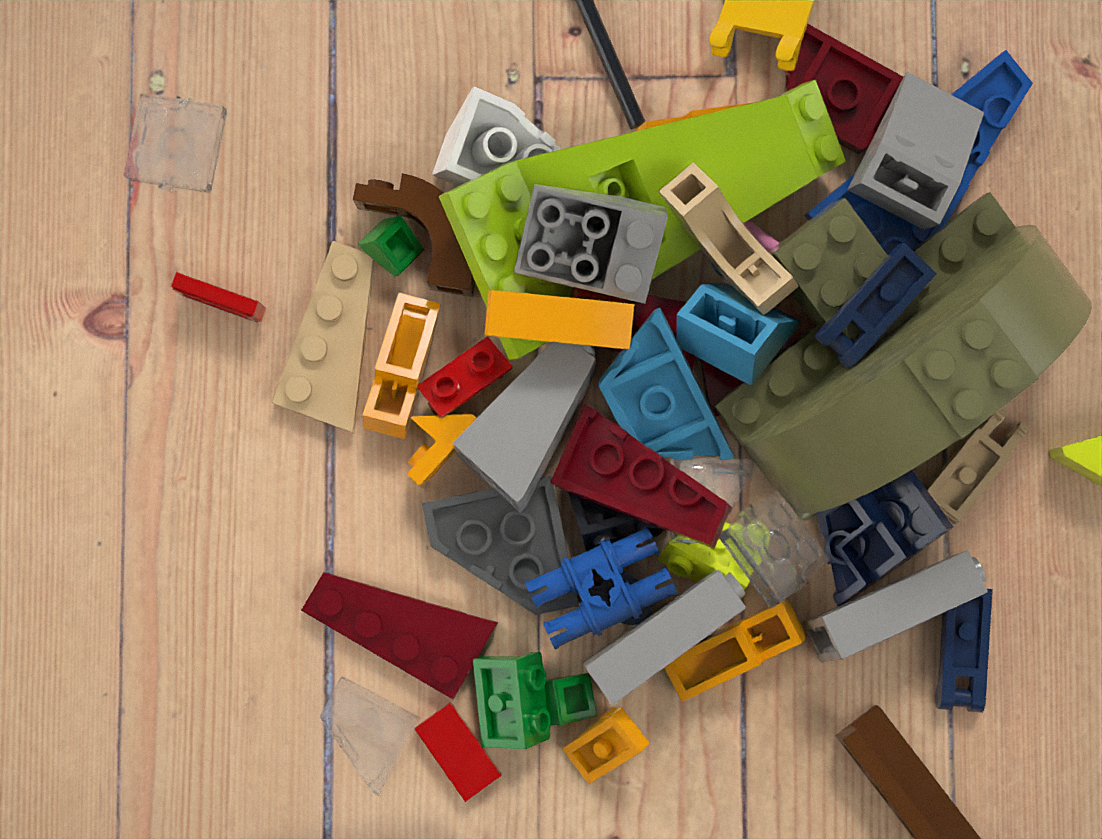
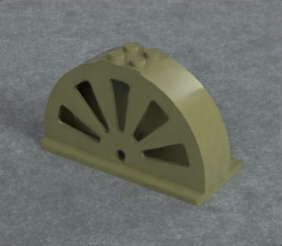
M991 192L983 194L913 249L937 274L862 358L850 368H847L837 359L839 354L830 345L824 347L815 338V335L888 256L846 198L830 203L768 251L794 277L799 287L791 295L815 326L776 355L752 386L742 382L712 405V407L798 519L806 521L817 512L843 505L866 495L919 466L957 440L963 439L1038 380V377L1067 349L1086 324L1092 309L1090 299L1039 229L1034 225L1015 227ZM851 323L842 331L851 341L855 340L861 333Z

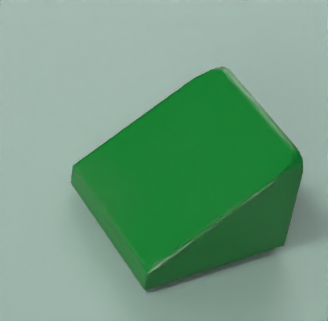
M401 215L383 219L358 243L359 247L394 277L399 276L424 251V248Z
M589 673L546 680L545 692L551 725H564L597 717Z

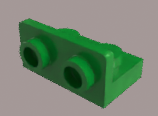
M530 652L522 656H481L473 659L482 747L528 749L549 740L551 718L547 710L546 672L543 667L541 652Z

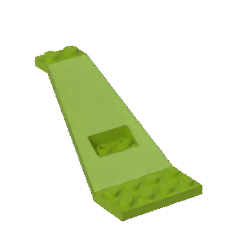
M813 80L803 83L775 98L508 162L440 195L439 199L487 308L489 290L571 298L572 286L514 273L534 184L609 195V190L610 195L666 207L668 218L652 279L701 250L659 193L663 187L693 162L720 188L732 210L740 221L745 223L846 161L817 82ZM499 337L509 360L519 359L549 342Z

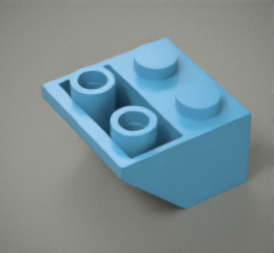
M725 282L701 284L677 314V342L681 349L752 386L799 326V320L776 308H772L763 315L746 297L743 298L733 286Z

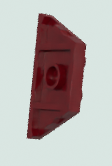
M807 24L796 67L793 71H785L784 93L803 83L816 80L839 144L860 154L869 147L903 76Z

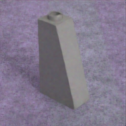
M551 342L452 443L457 456L519 513L527 506L596 374V361L593 357L595 352L590 345Z
M967 550L804 621L803 624L821 663L842 660L987 593L988 591L984 584L986 574L980 562L975 557H971Z
M714 570L585 660L583 664L611 705H613L743 611L746 606L740 598L746 595V593L730 572L723 576L720 570Z

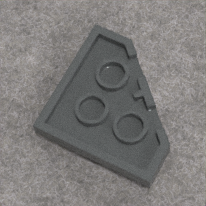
M552 476L540 479L527 506L520 513L493 488L422 503L430 545L441 554L447 556L535 615L579 606L577 594L571 591L536 608L531 597L546 591L548 587L544 586L529 593L525 584L527 580L530 581L561 567L560 562L564 560V557L569 559L554 486L550 483Z

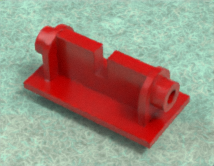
M487 336L419 383L417 388L429 402L427 404L435 416L439 415L442 419L497 379L504 377L507 372L513 369V366Z

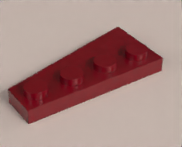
M587 403L584 404L550 481L556 488L713 549L732 508L725 500L666 461L661 455L639 442Z
M323 572L301 609L302 612L452 700L473 667V659L478 658L498 623L490 619L467 614L327 572Z

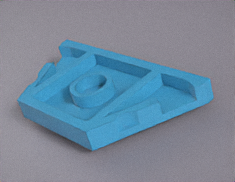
M661 308L655 309L631 338L630 349H623L598 380V386L614 417L622 429L662 457H671L675 460H693V456H719L720 460L734 458L733 450Z

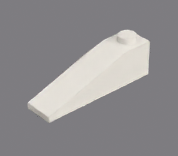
M473 87L445 136L432 175L460 186L505 163L560 150L561 148L555 144L556 140L546 131L542 132L524 116L525 113L514 103Z

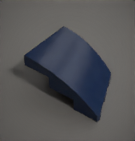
M913 470L855 500L816 513L820 533L825 539L824 553L826 563L832 567L836 592L833 594L834 602L837 606L845 604L917 555L954 527Z

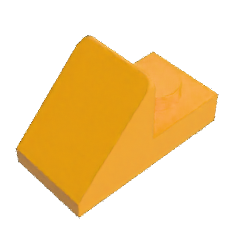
M473 414L446 415L442 419L439 415L410 417L436 441L431 447L424 443L407 462L412 466L407 475L416 484L423 488L455 453L452 443L477 419Z
M614 707L567 743L562 750L588 784L641 753L650 742L622 707L619 709Z

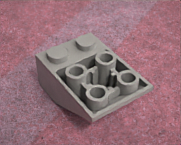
M906 72L847 190L923 230L939 225L962 180L984 112Z
M534 184L514 273L645 304L668 218L666 207L621 196Z

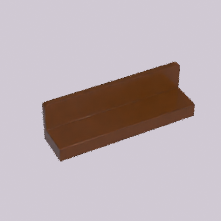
M877 705L872 706L835 735L914 839H981L881 707Z

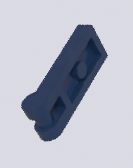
M905 243L898 244L838 312L818 330L815 338L824 347L830 345L839 354L837 359L847 368L852 367L937 273ZM849 323L853 324L861 332L853 341L842 332Z
M987 589V593L942 613L939 676L935 691V705L937 709L952 710L953 706L966 707L968 712L983 713L985 709L993 589ZM956 676L969 677L967 689L956 688Z

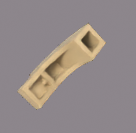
M694 162L659 191L678 221L712 264L743 298L746 297L763 315L799 287L794 277L766 251L740 221L720 188Z

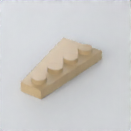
M332 241L271 401L274 405L354 434L357 401L361 385L362 358L366 342V323L370 307L375 260L365 252Z

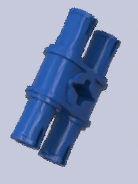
M648 527L612 544L609 540L600 541L601 545L570 559L564 557V560L560 562L561 567L530 581H525L529 593L544 586L548 587L546 591L531 597L536 608L571 591L574 594L579 593L582 602L579 603L580 608L543 623L547 634L563 627L567 629L565 632L550 638L554 649H558L559 646L592 632L593 636L602 635L601 631L632 617L638 619L639 615L642 614L641 609L678 594L674 583H670L657 590L655 589L656 585L671 579L666 567L633 584H629L628 581L624 582L620 575L624 573L622 568L659 553L655 541L641 548L636 547L637 544L652 538ZM592 570H595L603 581L612 580L614 587L608 591L610 606H607L606 602L602 601L599 595L591 597L588 589L594 585Z

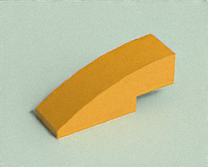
M489 290L484 335L630 349L634 304Z
M398 293L375 366L373 384L363 412V429L406 440L411 423L410 417L413 416L419 395L417 385L423 380L441 303Z
M785 597L704 638L664 668L681 702L759 666L769 658L803 643L807 634L788 598Z

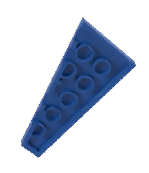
M1004 50L950 94L983 111L984 115L960 185L939 225L923 230L848 191L847 189L855 173L804 216L809 221L830 203L846 198L887 255L900 243H905L913 250L947 223L970 186L968 184L990 154L989 150L1002 129L1007 126L1032 86V81L1008 51Z

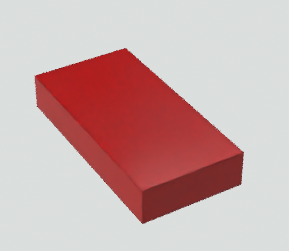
M176 272L171 284L173 290L183 297L256 323L262 321L266 307L259 301Z
M449 702L414 728L465 802L502 776L498 767L482 747L452 702Z

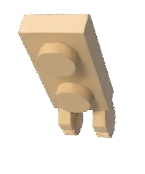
M1004 407L969 434L926 487L948 520L953 524L960 522L1012 457L1010 453L1029 429L1022 422L1014 425L1000 445L990 438L989 435L1005 418L1008 410Z

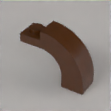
M404 173L401 176L399 190L393 189L394 184L376 179L368 180V185L356 183L353 201L357 209L396 216L401 215L418 223L428 233L432 242V258L427 281L430 290L473 297L475 280L439 199V196L444 194L442 190L421 178Z

